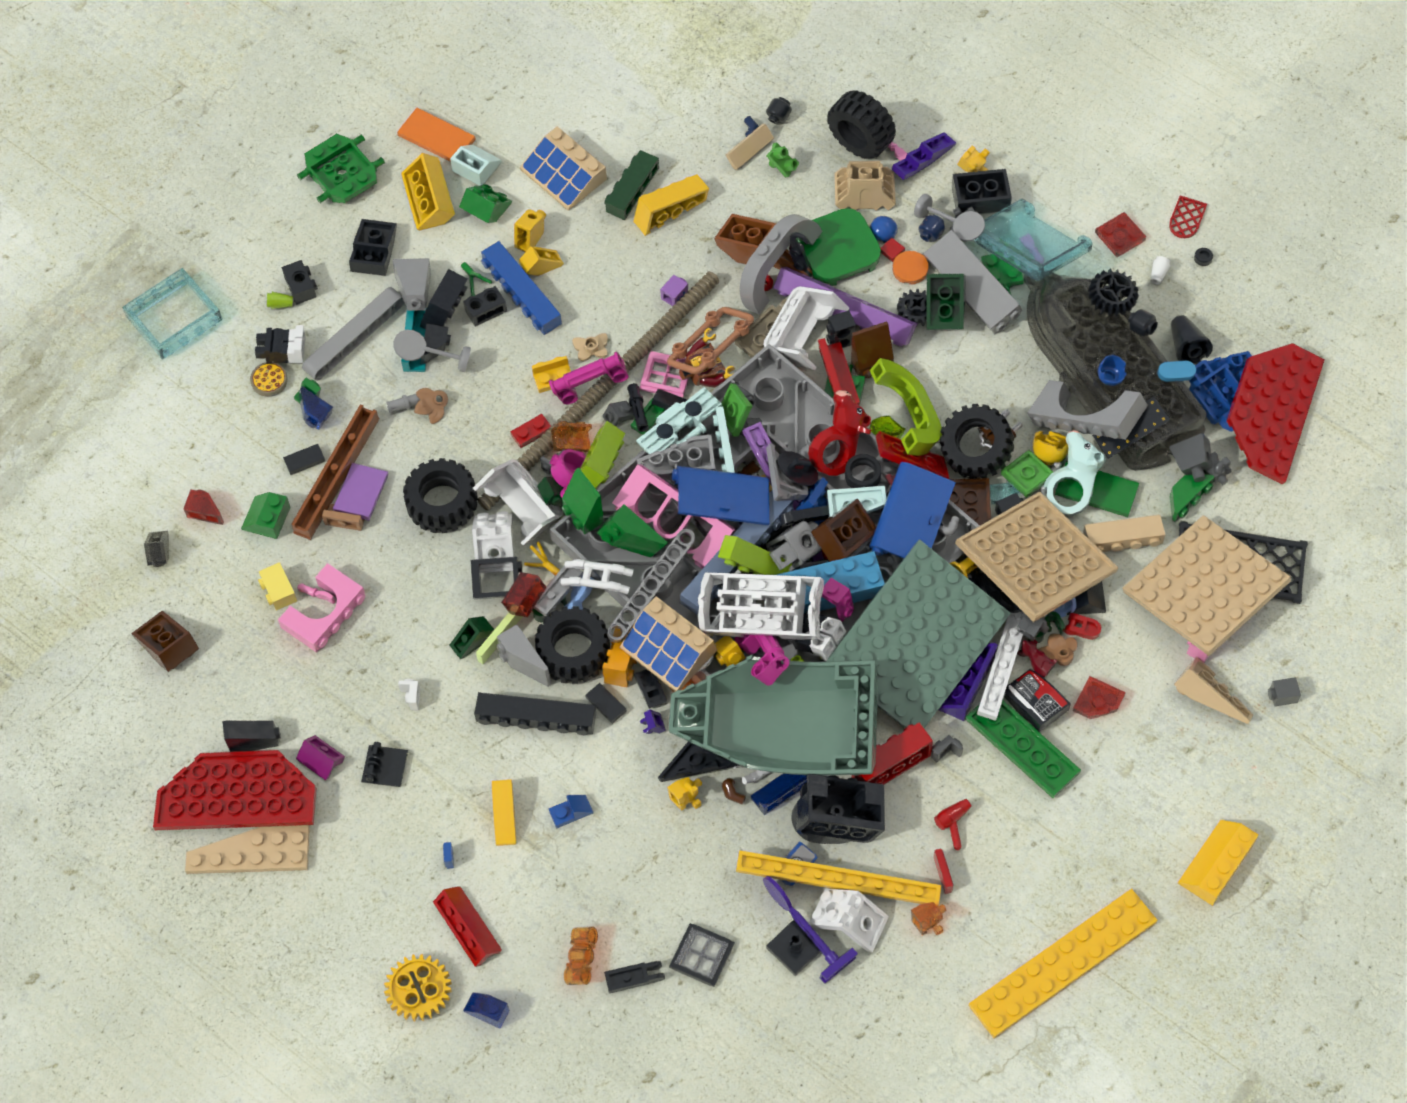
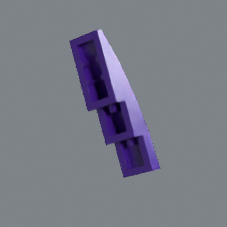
M945 132L921 142L918 149L907 153L906 158L893 164L891 170L902 180H905L942 157L956 145V142Z

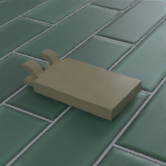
M784 298L777 307L771 305L749 326L750 331L747 335L739 336L734 341L735 345L751 358L764 348L766 336L787 300Z

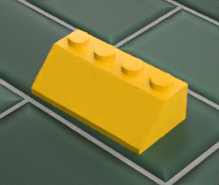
M421 153L401 173L415 225L419 231L444 225L455 215L439 158Z
M1220 820L1178 881V884L1213 906L1255 844L1259 834L1241 823Z

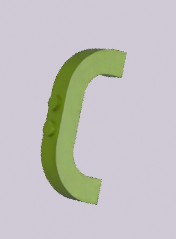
M880 358L870 369L875 384L887 386L902 397L916 428H911L901 439L907 454L925 455L942 436L940 432L942 426L923 385L911 372L893 361Z

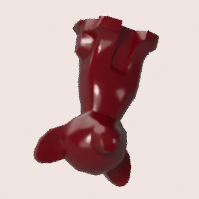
M1023 640L1021 650H1018L1017 655L1029 657L1034 671L1043 678H1046L1058 660L1050 659L1043 651L1037 649L1038 642L1036 640Z

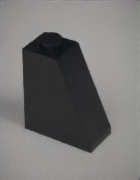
M222 721L224 740L230 752L255 751L279 746L278 739H281L280 728L275 726L274 721Z

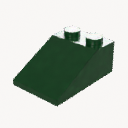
M927 274V330L964 329L965 274Z

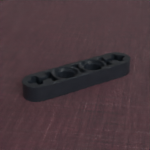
M827 505L789 511L778 518L782 527L796 525L802 521L808 523L810 521L826 520L829 518V508Z

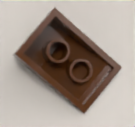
M887 321L852 333L851 364L857 376L872 377L870 369L880 358L894 362Z
M857 498L818 525L811 533L831 562L844 559L874 535L876 526Z
M164 611L159 612L131 633L139 644L167 672L176 668L181 662L199 650L190 632Z

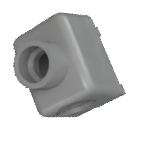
M802 521L786 529L766 543V548L771 552L770 556L779 570L792 563L789 569L792 571L822 550L811 533L818 526L815 522L810 521L807 523Z

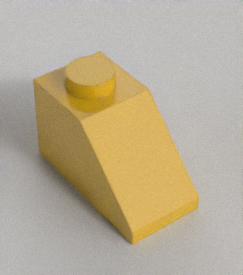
M531 246L519 259L522 269L528 275L536 276L559 268L564 264L556 250Z

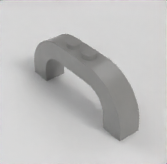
M791 214L782 218L772 228L748 260L741 276L740 297L746 309L760 315L770 301L764 290L765 279L771 268L790 245V235L793 232L802 233L808 239L809 244L813 245L823 232L816 222L797 214Z

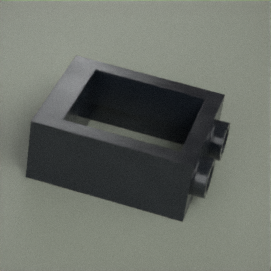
M518 557L471 560L473 599L521 596L520 592H524L523 580L519 579V573L523 572L522 561H518ZM513 563L514 591L482 593L480 565Z

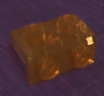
M558 422L551 429L554 451L571 449L588 452L591 447L588 432L592 429V424H585V422Z

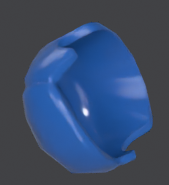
M878 216L869 227L876 240H881L884 243L891 238L894 239L898 232L896 222L887 216Z
M1106 356L1098 366L1099 379L1105 385L1116 386L1121 384L1127 375L1125 373V361L1119 356Z

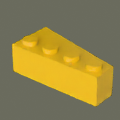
M696 174L686 177L681 181L671 183L664 188H658L649 194H644L638 199L633 222L646 236L651 233L650 229L655 226L660 228L667 219L672 218L674 220L679 217L683 210L689 211L706 201L709 187Z

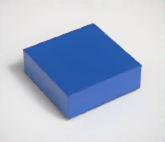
M445 842L443 844L445 867L447 869L454 868L451 842Z

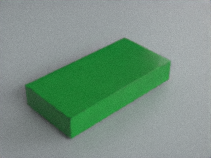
M652 399L644 408L649 426L647 431L656 425L657 417L666 411V409L651 404ZM634 420L631 424V428L639 432L637 430L636 421Z

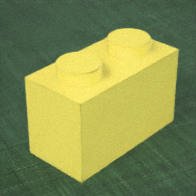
M280 562L258 571L261 577L258 579L262 590H267L266 599L269 605H274L276 611L297 602L295 593Z

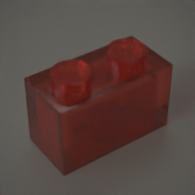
M520 572L501 603L510 614L528 618L547 587L538 575Z

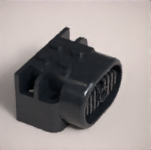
M807 774V782L802 785L800 790V799L792 810L791 820L793 827L799 836L813 843L844 844L850 841L859 843L871 842L885 831L884 785L858 781L856 778L842 779L836 775Z

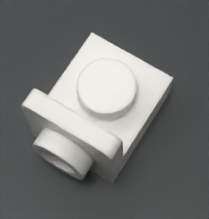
M413 679L399 681L398 686L401 692H406L405 701L409 704L410 710H419L421 689L418 681Z

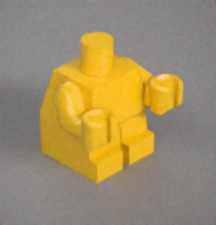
M972 145L963 154L957 165L966 172L987 171L988 169L984 165L986 157L990 152L985 148L980 153Z
M689 777L675 781L667 787L670 800L681 811L686 808L688 803H691L697 809L702 805L699 799L695 800L699 792L698 787L702 785L701 780L697 778L692 781Z

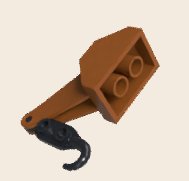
M731 214L714 239L716 245L734 261L747 264L752 254L777 223ZM793 232L790 235L789 250L786 249L773 267L779 270L783 267H788L811 277L813 273L808 268L809 261L804 246L798 243L797 238L802 239L806 244H809V241L802 233Z

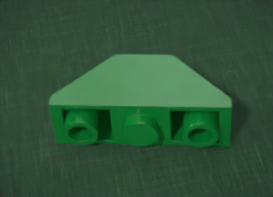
M1184 475L1172 487L1170 506L1174 522L1179 518H1184L1192 505L1196 506L1201 500V496L1204 493L1208 494L1214 486L1212 485L1213 475H1205V479L1201 482H1195L1193 475Z

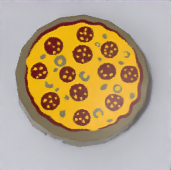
M265 362L256 366L250 376L253 390L257 394L266 397L281 393L288 382L284 368L274 362L272 364H266Z

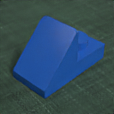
M567 795V801L548 808L556 829L593 814L586 795Z

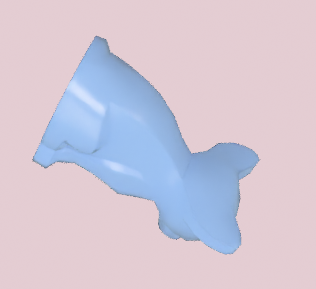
M574 586L571 591V600L564 607L573 609V606H579V610H583L582 602L589 596L592 587Z

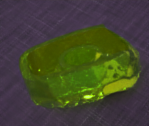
M890 415L873 419L869 427L875 436L878 431H881L899 439L906 430V428L892 419Z

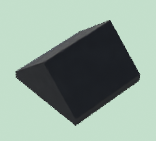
M1102 581L1075 597L1076 609L1073 613H1106Z

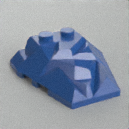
M1249 351L1231 354L1225 358L1217 357L1210 361L1202 360L1195 365L1196 373L1194 377L1188 380L1191 384L1189 394L1210 423L1214 425L1219 423L1223 429L1230 432L1234 430L1232 427H1229L1227 417L1246 361L1252 356Z

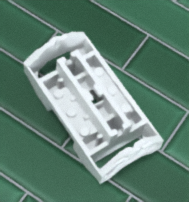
M705 573L701 582V594L698 596L699 629L705 634L744 637V634L779 636L782 639H819L820 602L824 589V580L821 577ZM723 584V590H718V597L720 598L716 608L720 611L718 629L710 624V598L714 585ZM807 585L812 587L809 595L811 604L808 607L809 632L802 633ZM756 600H765L764 607H761L762 604H756Z

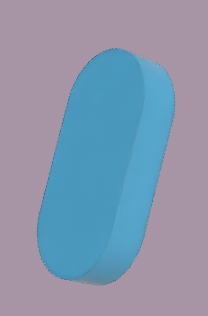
M1190 361L1164 362L1159 366L1157 374L1161 380L1166 382L1187 381L1194 377L1196 367Z

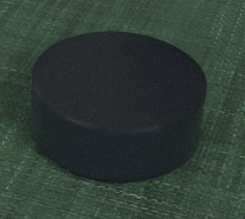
M1199 248L1194 255V261L1200 266H1208L1213 259V253L1208 248Z

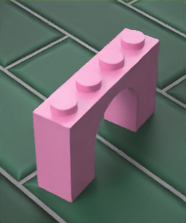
M328 563L315 578L319 587L337 599L333 612L324 618L312 619L289 606L278 619L280 627L316 653L327 644L332 634L337 633L343 621L350 618L355 607L361 605L366 596L361 585Z

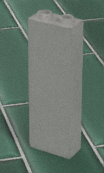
M952 230L923 253L939 274L966 275L965 303L994 335L1004 330L1006 324L1011 320H1015L1020 316L1023 310L1019 303Z

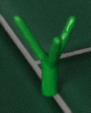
M466 262L461 264V268L469 275L471 296H475L474 277L492 284L491 280L475 272Z

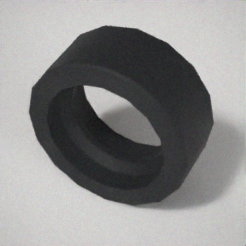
M858 454L850 458L845 466L847 485L851 488L878 486L881 480V465L879 461L868 454ZM867 465L874 470V477L867 481H860L852 476V470L856 466Z

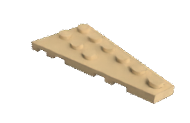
M310 825L259 827L186 852L185 872L186 874L308 870Z

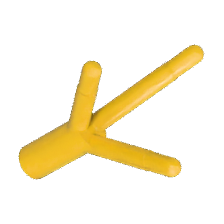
M540 542L536 543L540 553L531 545L530 549L543 563L525 562L524 565L545 567L556 576L560 569L548 561Z

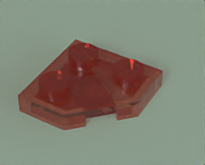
M1089 676L1073 707V711L1089 719L1117 712L1126 692Z

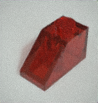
M190 489L183 508L186 517L223 525L224 521L221 513L209 493L201 489Z

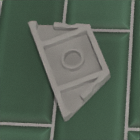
M770 443L766 450L774 500H804L808 496L807 486L793 482L781 471L778 465L780 454L774 450L775 445Z

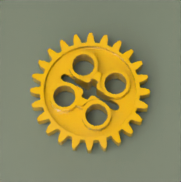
M412 954V960L410 961L404 957L405 963L402 964L397 961L398 968H390L393 975H386L390 981L384 983L385 988H388V990L384 991L385 996H390L386 1001L388 1004L392 1003L390 1006L392 1011L397 1009V1016L404 1013L405 1020L410 1015L413 1022L416 1021L417 1016H420L422 1021H424L425 1015L432 1019L433 1011L440 1014L438 1007H446L443 1000H450L446 994L452 992V989L448 987L452 984L451 979H447L450 976L449 972H444L446 969L445 965L439 966L438 959L432 963L430 955L426 960H424L423 954L420 955L419 959H416L415 955ZM422 971L429 972V974L426 977H419V974ZM410 972H414L426 1003H422ZM402 980H409L408 985L400 986ZM428 990H437V992L434 995H427ZM410 998H417L415 1004L410 1005L407 1003Z

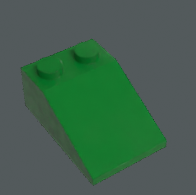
M577 468L562 497V510L566 516H571L577 530L581 529L584 534H587L604 523L602 501L599 492L580 468Z
M625 504L614 512L597 532L601 539L611 546L650 558L668 543Z

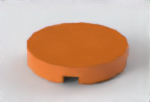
M916 251L902 252L893 261V274L902 283H919L927 276L928 261L926 257Z

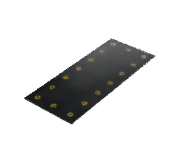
M1154 396L1145 401L1148 406L1126 440L1092 435L1108 459L1170 421Z

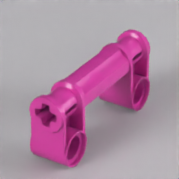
M616 351L612 356L605 359L600 358L564 374L563 377L557 380H550L549 384L554 395L563 404L568 405L578 400L575 387L605 374H608L615 383L623 382L629 376L624 360Z
M744 634V637H735L734 641L740 649L749 655L755 654L761 646L765 655L754 664L751 669V675L765 685H772L780 674L788 668L789 659L784 655V650L775 636Z

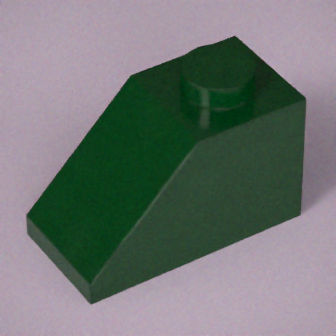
M484 616L468 618L449 646L460 659H463L478 649L495 629Z

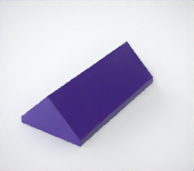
M996 643L987 644L938 709L939 711L959 720H965L995 659L998 648Z

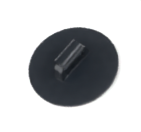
M784 451L779 455L778 465L790 480L803 486H812L818 481L817 470L809 459L792 451Z

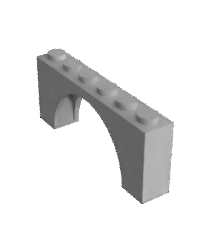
M1049 380L1027 414L1032 423L1037 427L1060 429L1068 432L1077 430L1082 434L1126 440L1148 405L1140 392L1124 391L1113 404L1099 412L1081 416L1072 415L1066 412V405L1071 396L1064 382Z

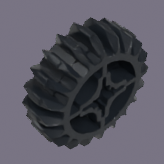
M1111 268L1108 272L1103 270L1100 274L1097 273L1088 287V298L1091 299V305H1095V310L1101 309V314L1106 312L1108 317L1111 314L1117 317L1119 313L1124 316L1126 312H1130L1132 307L1134 308L1136 305V300L1139 297L1136 281H1131L1132 275L1127 277L1125 276L1126 272L1119 273L1118 269L1113 272Z

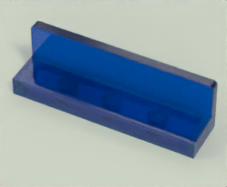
M783 773L753 793L751 799L763 815H766L798 793L802 785L807 782V775Z

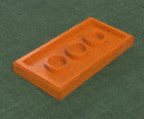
M419 108L413 111L397 132L398 136L450 162V158L460 146L472 145L476 140L474 135Z

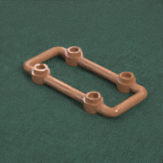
M722 307L717 311L707 312L705 316L706 322L684 343L678 342L673 345L672 354L667 359V364L670 367L691 374H700L706 368L714 367L717 364L716 358L739 336H745L749 333V326L754 322L753 315L730 307ZM724 314L744 319L735 322L734 332L713 352L702 354L699 366L694 367L676 361L686 357L687 349L704 334L706 329L718 326L721 323L720 318Z

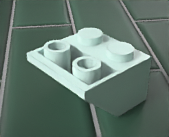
M473 144L460 146L450 158L453 172L479 186L486 182L502 162L499 158Z

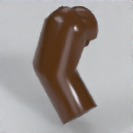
M732 778L724 780L722 789L725 797L743 805L746 795L736 792L735 781Z

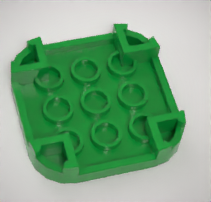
M840 209L813 219L812 221L816 222L823 231L813 245L806 244L797 238L798 243L804 246L813 278L830 284V286H836L837 281L865 270L872 272L876 269V265L880 260L881 250L875 236L861 213L854 209Z

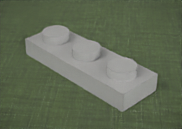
M564 565L532 602V607L545 617L549 616L574 587L562 586L561 579L569 577L582 578L583 571L575 568L567 569Z

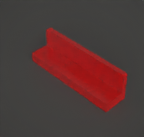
M825 338L819 339V351L833 394L839 390L847 391L859 405L860 401L841 343L827 345Z
M457 886L443 889L433 903L474 966H481L490 955L499 954L502 949L462 888Z

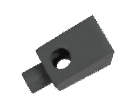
M1201 433L1169 446L1180 470L1185 475H1193L1195 482H1201L1205 479L1204 471L1212 467L1209 438Z

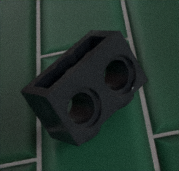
M496 286L487 288L483 292L470 296L463 301L465 312L475 327L507 312L506 301Z
M850 311L828 317V325H826L828 332L826 335L827 343L831 345L840 342L842 348L851 346L852 333L856 332V324Z

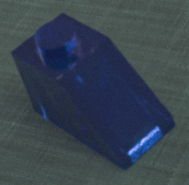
M302 386L299 392V400L303 420L309 427L319 430L332 414L333 406Z
M474 992L463 1009V1012L499 1029L510 1011L508 1003L488 994Z

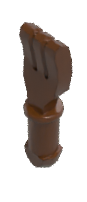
M752 461L743 467L741 471H738L737 474L753 475L758 473L761 468L755 461Z

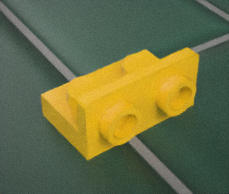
M567 356L556 357L546 362H538L532 366L533 377L539 393L551 390L550 380H557L563 377L564 374L571 372Z

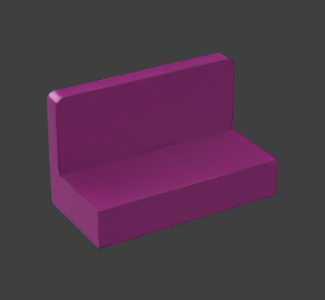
M314 735L303 741L296 760L324 780H327L333 768L343 763L345 756Z

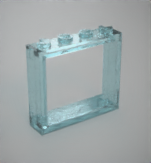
M183 268L122 307L127 319L162 360L223 320L219 309ZM187 284L210 311L162 343H159L138 316Z

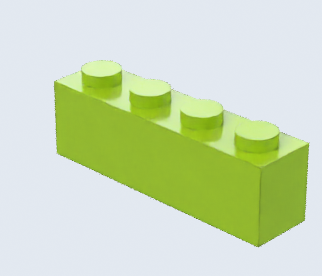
M606 421L598 430L580 468L595 489L600 483L604 484L608 479L609 474L607 473L613 468V462L619 455L618 451L624 444L623 438L625 433L609 421Z
M730 535L724 536L718 554L719 558L725 560L724 564L732 567L736 565L739 571L744 573L751 572L755 575L790 572L789 569L792 566V563L779 570L770 556L771 552L739 537Z

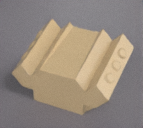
M849 161L847 167H841L834 173L835 205L839 209H845L849 206L854 210L874 209L877 211L883 206L890 210L896 204L894 172L888 167H883L880 161Z

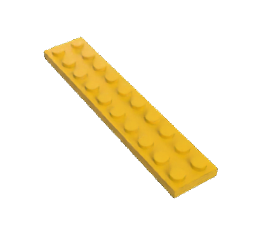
M1131 888L975 998L968 1006L991 1036L996 1038L1152 927L1158 920Z

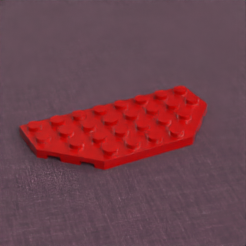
M1294 343L1250 356L1247 359L1227 417L1229 427H1232L1236 434L1235 439L1241 451H1244L1248 459L1246 461L1248 467L1282 485L1287 480L1325 359Z
M279 750L200 753L187 768H182L174 775L172 781L157 790L153 822L155 831L314 825L317 788Z

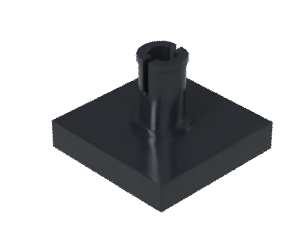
M794 920L766 945V949L794 976L821 952Z

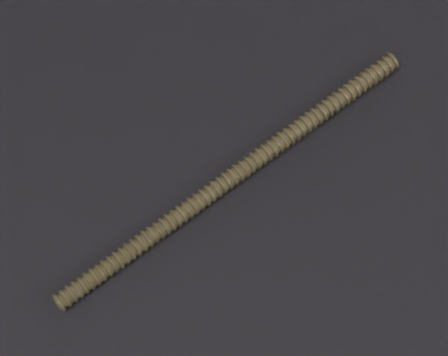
M708 271L691 290L684 294V297L680 298V301H677L668 310L669 312L665 313V316H662L650 328V331H647L634 344L635 346H632L621 357L624 360L627 373L708 292L719 284L716 274ZM608 374L601 376L600 380H597L596 384H593L584 393L585 395H582L581 399H578L577 403H574L573 407H570L569 411L567 410L541 436L542 438H539L538 442L534 443V446H530V450H526V454H522V458H518V462L527 471H530L531 467H534L535 463H538L539 459L546 455L547 451H550L551 447L553 448L579 422L578 420H581L582 416H585L594 405H597L598 401H601L602 397H605L606 393L608 394L617 383L613 382ZM483 493L482 497H479L477 500L483 509L490 511L491 507H494L495 503H498L499 499L502 498Z

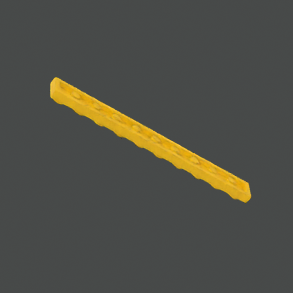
M739 850L736 872L762 877L769 876L773 879L831 889L859 891L861 894L935 907L939 905L941 885L741 850Z

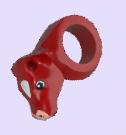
M843 390L837 391L833 396L835 404L833 412L834 426L819 432L810 443L808 451L812 465L819 472L829 476H837L845 472L848 460L856 454L859 435L861 433L870 434L872 431L867 428L871 424V417L853 400L849 392ZM838 440L840 451L837 458L829 464H824V449L830 442Z

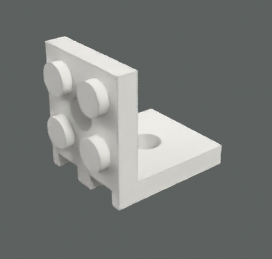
M501 511L493 515L479 513L477 516H474L472 534L475 560L514 557L512 513ZM495 548L499 551V555L492 557L488 551ZM513 563L480 565L481 573L513 571Z
M825 889L809 924L815 929L842 931L864 950L873 952L889 916L859 891ZM865 919L867 920L866 928L863 925Z

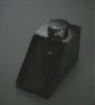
M168 530L149 532L144 542L147 566L161 567L167 564L169 559Z

